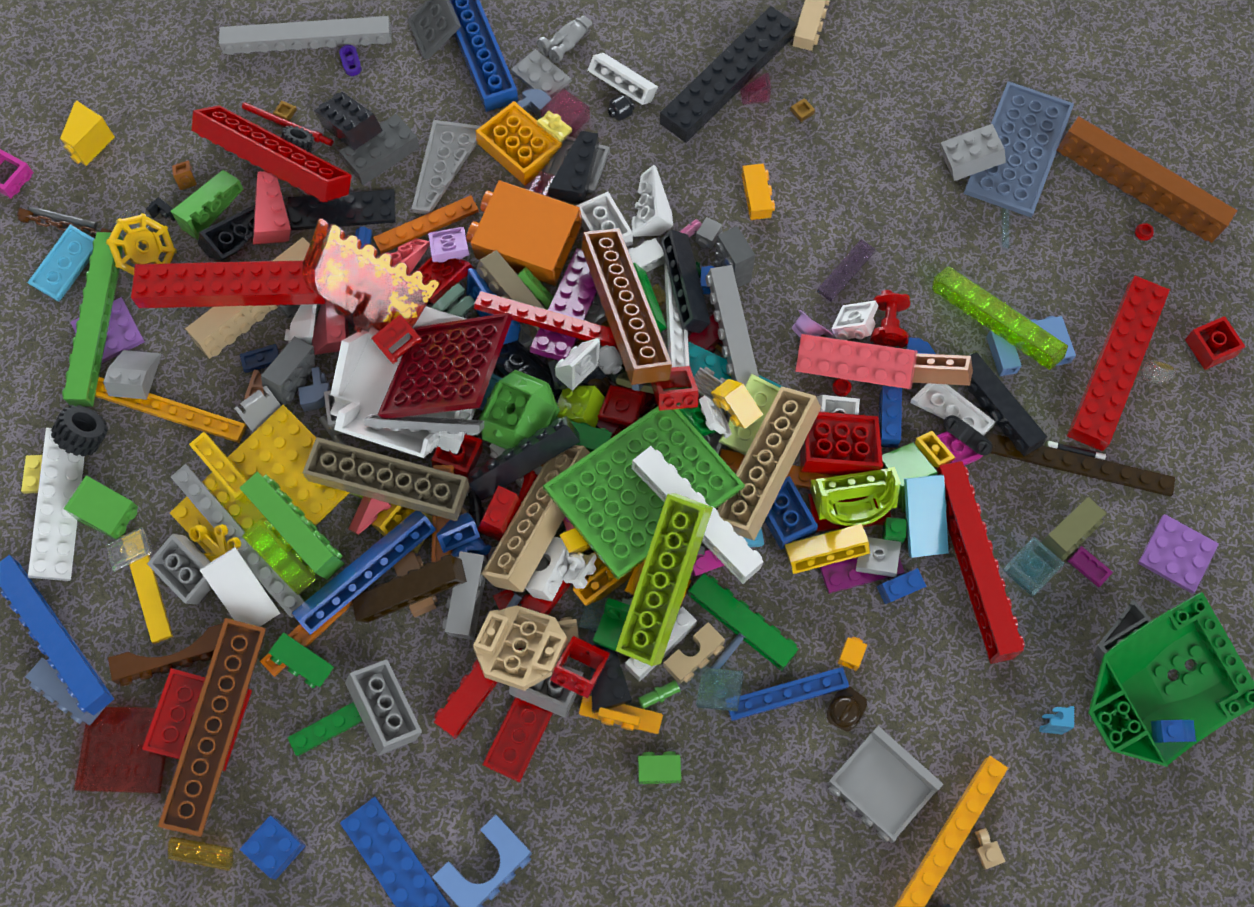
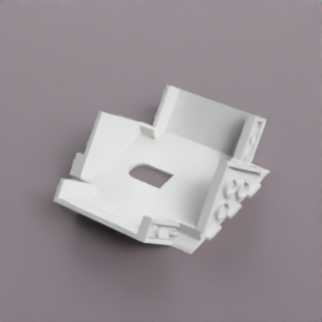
M403 299L401 300L402 302H404V304H409V305H411V303H412V302L407 301V300H405V301H403ZM417 304L418 306L414 307V310L410 307L411 317L405 318L413 329L414 327L466 319ZM394 306L390 307V311L392 313V318L390 319L391 321L394 320L393 316L395 315L396 311H399ZM416 311L417 318H412V312ZM371 327L369 332L360 330L342 340L330 394L335 399L330 414L337 416L334 430L422 458L432 453L435 447H441L442 450L448 452L450 450L452 453L458 454L466 432L448 434L447 431H440L439 433H429L428 430L410 432L409 429L392 431L390 428L385 427L380 430H374L371 427L365 426L364 419L367 416L378 414L402 356L397 359L398 361L395 364L390 362L371 339L380 331L376 328ZM407 333L389 348L390 352L393 353L406 343L411 335ZM479 408L414 415V417L472 420L476 409Z

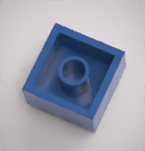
M270 815L240 850L269 878L276 880L306 846L277 818Z

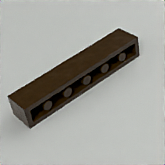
M445 555L437 562L426 563L421 569L410 570L407 572V575L394 577L388 583L377 584L372 590L362 591L352 600L356 621L372 622L467 582L462 559L453 557V555Z

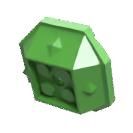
M517 370L495 383L479 417L480 420L484 421V429L481 431L482 439L506 450L515 447L524 438H530L535 435L539 429H545L550 426L560 411L550 385L545 381Z

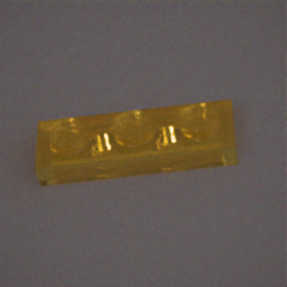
M171 837L168 841V859L230 871L233 866V848Z

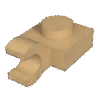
M987 829L976 831L975 834L981 847L976 848V852L984 870L1006 862L997 841L990 842Z

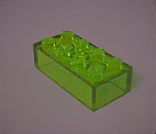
M260 519L242 535L249 545L297 595L317 579L318 575L292 549L284 537L277 533L275 527L268 520Z

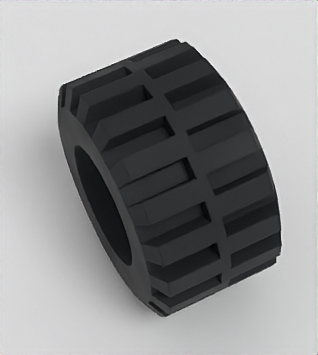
M70 405L63 408L51 429V437L54 438V443L58 444L60 449L66 450L65 452L73 453L75 456L92 455L100 447L107 434L108 427L106 426V421L102 420L103 417L98 415L97 411L91 410L86 406L77 405L75 407Z

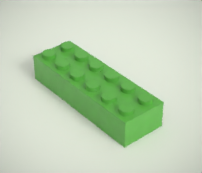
M256 472L240 487L241 491L315 573L328 580L345 564L341 559L343 555L329 544L328 538L317 530V526L305 517V513L298 506L296 507L292 503L293 500L280 489L281 487L274 479H271L267 474L263 476Z

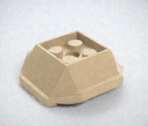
M512 606L499 611L489 612L473 644V649L485 678L525 691L552 675L567 642V636L562 631L556 618L521 606Z

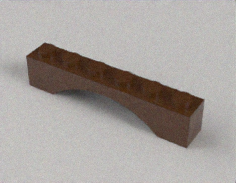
M223 623L208 627L203 635L192 645L172 655L144 657L125 652L108 657L112 681L118 685L120 684V686H126L139 678L146 680L159 672L161 674L169 673L171 668L179 666L185 668L192 666L195 661L205 662L212 660Z

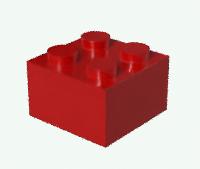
M1225 316L1193 329L1185 338L1186 343L1204 370L1236 357L1246 347Z
M465 434L458 454L437 447L431 459L432 467L433 465H453L454 474L467 477L468 479V474L475 468L483 451L482 439Z

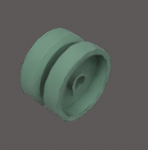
M457 283L431 308L443 312L446 311L449 314L463 318L474 306L475 300L469 295L459 301L465 289Z

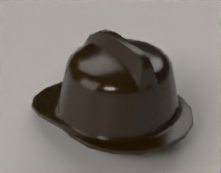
M851 686L838 691L827 710L828 722L846 732L854 729L866 710L867 699Z

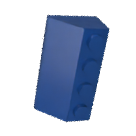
M468 269L467 296L470 295L476 301L480 291L496 295L495 292L490 290L486 281L478 275L477 270ZM476 310L480 317L493 315ZM512 320L503 345L518 340L519 332L521 331L518 321Z

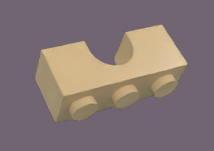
M709 622L693 635V641L700 649L697 655L686 656L678 649L664 662L663 667L679 684L683 681L686 683L690 681L695 675L693 672L698 667L703 669L709 663L708 658L712 654L716 656L724 649L725 639Z

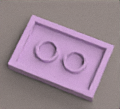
M464 227L428 233L433 262H445L448 259H462L465 256H469Z

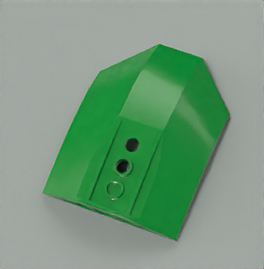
M1200 592L1145 624L1103 655L1088 714L1110 751L1168 767L1170 763L1197 742L1254 708V681L1203 592ZM1189 659H1192L1194 662L1191 670H1187L1185 667V663ZM1171 669H1175L1178 672V677L1174 681L1168 678V672ZM1194 720L1196 741L1154 743L1151 721Z

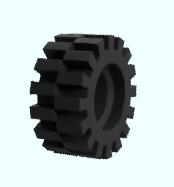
M285 126L282 130L281 138L309 153L311 152L314 141L312 133H309L308 130L304 131V128L299 129L298 126H295V128L293 126Z

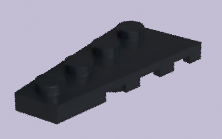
M598 628L589 630V643L610 653L591 691L592 714L599 712L600 707L610 709L632 702L617 652L593 643V638ZM590 667L591 678L593 677L596 669Z

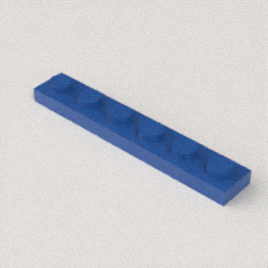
M841 667L731 698L725 702L731 721H735L847 689L849 684L844 669Z

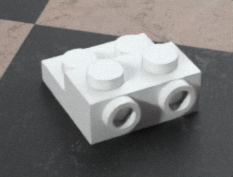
M869 301L843 305L832 327L836 339L849 340L856 338L861 340L864 337L871 336L876 325L873 317L878 308L877 302Z

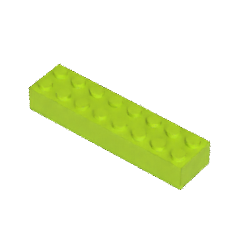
M676 493L667 494L616 651L652 667L661 664L713 507Z

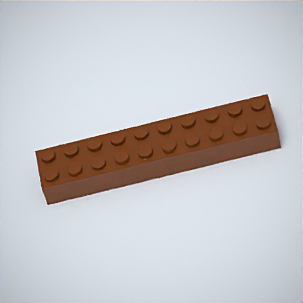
M1079 116L1056 150L1063 156L1075 161L1078 165L1090 170L1093 174L1100 176L1108 183L1123 190V192L1153 208L1156 212L1168 217L1171 221L1183 226L1186 230L1200 236L1205 241L1212 243L1226 229L1238 211Z
M620 229L584 232L582 251L631 385L669 380L672 362Z
M228 618L224 619L158 827L195 836H203L265 637L266 628Z

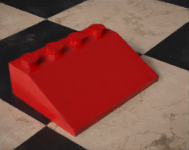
M819 412L800 449L801 472L848 475L881 470L883 468L878 416Z

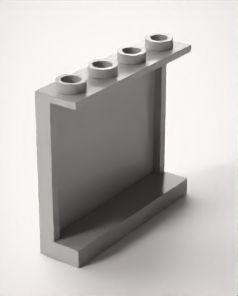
M879 726L874 729L827 783L830 786L828 788L829 791L836 797L841 796L846 801L844 803L845 806L852 812L857 811L862 816L861 820L868 827L873 826L879 831L877 835L886 843L888 841L890 843L896 841L899 834L943 785L941 781Z

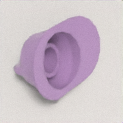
M799 310L801 315L792 329L800 338L801 334L813 336L825 334L830 338H834L831 332Z

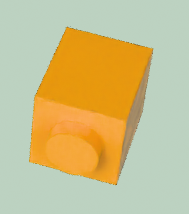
M848 637L838 664L857 671L867 644H864L863 640L857 637Z

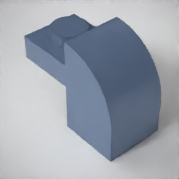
M529 89L522 92L523 100L517 102L526 112L530 113L533 111L540 119L548 111L552 112L554 110L553 99L539 89Z
M319 367L312 368L313 385L298 388L300 405L304 411L316 410L325 406L324 392L331 391L332 389L329 382L327 383L326 374L322 373Z

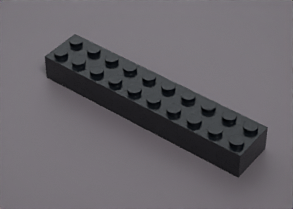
M770 6L660 112V125L687 143L794 38L797 23Z

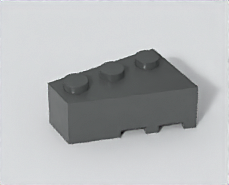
M1134 599L1097 646L1093 655L1100 663H1102L1103 655L1117 643L1152 621Z

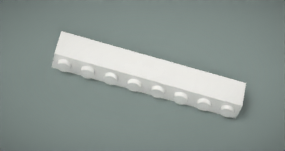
M650 446L632 461V469L664 503L667 494L676 493L708 505L703 495L699 492L696 493L691 488L690 482L686 478H682L678 474L677 469L664 460L660 451L654 450ZM713 507L702 542L743 584L761 569L763 564L762 557L757 551H753L748 546L744 537L738 536L733 531L734 529L728 521H723L718 511Z

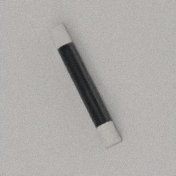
M1052 441L1047 442L1048 447L1102 460L1106 458V454Z

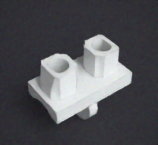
M580 552L578 554H570L567 559L570 566L563 577L564 582L572 583L575 588H585L588 583L585 576L593 574L597 569L594 565L597 559L596 554L585 555Z

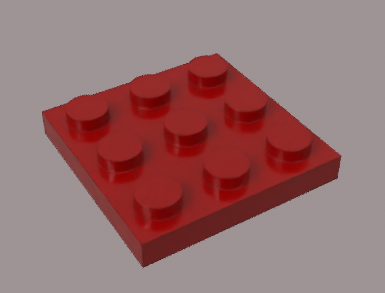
M431 257L415 272H421L424 276L422 279L423 285H428L432 280L439 283L432 296L428 298V302L435 304L446 292L468 275V269H473L469 262L462 259L453 258L445 262H433ZM404 282L402 285L406 291L410 289L407 287L408 282ZM418 287V291H414L413 294L423 299L426 296H423L422 292L426 290Z

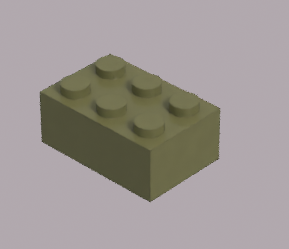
M1088 497L1052 530L1038 547L1055 563L1059 559L1064 561L1104 522L1102 518L1107 513Z

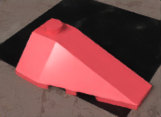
M415 238L399 246L398 251L385 253L392 259L391 267L395 268L399 263H404L408 269L407 276H409L430 246V241ZM373 264L371 267L367 265L366 270L360 268L356 271L357 275L375 294H377L375 289L378 288L379 283L384 285L382 291L391 287L396 292L405 282L404 280L403 283L399 281L398 286H393L392 281L394 280L391 276H396V274L390 273L387 275L383 274L384 277L377 278L375 276L377 270H375Z

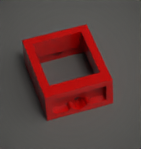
M690 366L672 367L669 380L652 382V389L659 411L698 407V388ZM678 387H688V388H689V389H678V390H667V391H663V389H668V388H678Z
M573 636L556 664L550 681L588 699L605 667L610 653ZM569 657L596 669L590 681L563 668Z

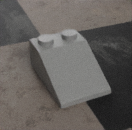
M123 350L109 366L103 381L108 396L147 400L160 362L161 353Z

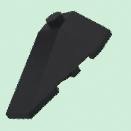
M255 205L199 232L198 245L209 258L222 261L236 254L253 236Z

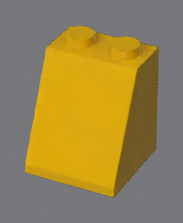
M78 101L74 103L60 137L64 143V149L71 154V159L77 164L82 163L85 166L115 138L103 117Z

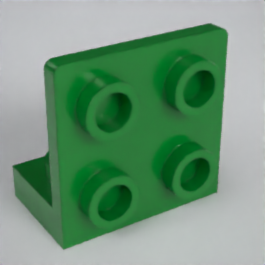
M608 598L604 614L593 638V643L616 651L631 605Z

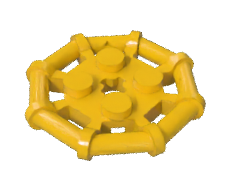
M143 213L138 216L116 220V225L109 239L106 240V244L109 246L114 258L115 267L134 275L135 268L126 263L128 260L133 264L170 263L174 254L177 253V249L174 248L167 230L168 227L152 220ZM132 224H140L139 228L131 229L129 227ZM146 224L156 229L157 232L155 233L149 231L148 228H146ZM123 230L127 234L123 240H120L118 237ZM162 235L166 246H162L159 236ZM139 242H141L143 245L146 244L147 247L144 249L145 251L139 249ZM117 246H122L125 253L124 258H121ZM161 252L166 253L162 262L158 259Z

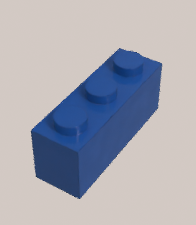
M883 386L879 394L881 447L898 448L901 441L902 388Z

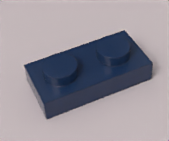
M273 344L240 354L244 372L248 373L269 367L279 355L277 345Z

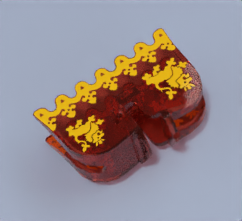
M322 218L319 219L302 265V275L306 285L313 292L333 303L338 315L346 317L355 311L353 315L354 330L358 332L371 327L380 331L400 314L413 327L439 286V282L431 279L426 284H423L422 281L425 279V275L420 271L416 270L408 276L409 267L404 262H398L393 266V258L388 253H382L377 258L378 252L373 245L365 244L361 248V240L355 235L351 234L345 238V232L335 224H331L328 231V222Z

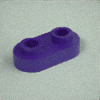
M352 45L341 47L339 54L345 73L349 76L358 75L362 67L356 48Z

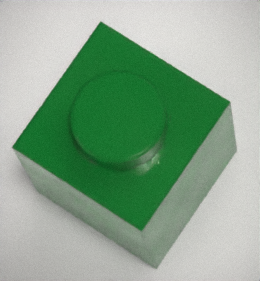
M887 517L883 524L882 539L898 541L902 545L906 538L907 519Z

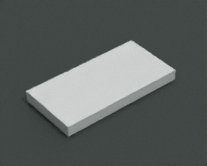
M236 547L200 569V572L234 620L260 627L280 614V611Z

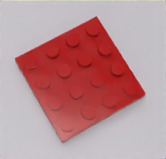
M170 669L142 750L180 759L206 677ZM251 689L247 691L223 771H226L252 694Z

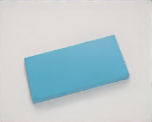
M69 225L27 283L59 302L88 264L89 258L93 253L94 238Z
M944 475L904 479L909 557L949 553Z

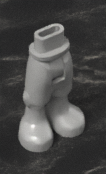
M584 15L581 18H576L556 32L551 40L540 37L537 40V46L546 57L549 55L551 61L559 63L563 59L564 53L571 50L583 35L589 31L592 21Z

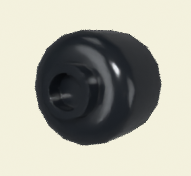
M625 95L612 99L609 102L608 108L610 117H615L616 120L621 121L631 116L634 109L633 101L629 96L626 97Z

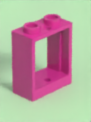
M0 149V165L6 160L18 167L4 185L0 183V193L12 198L15 194L19 193L24 183L31 179L34 172L27 163Z

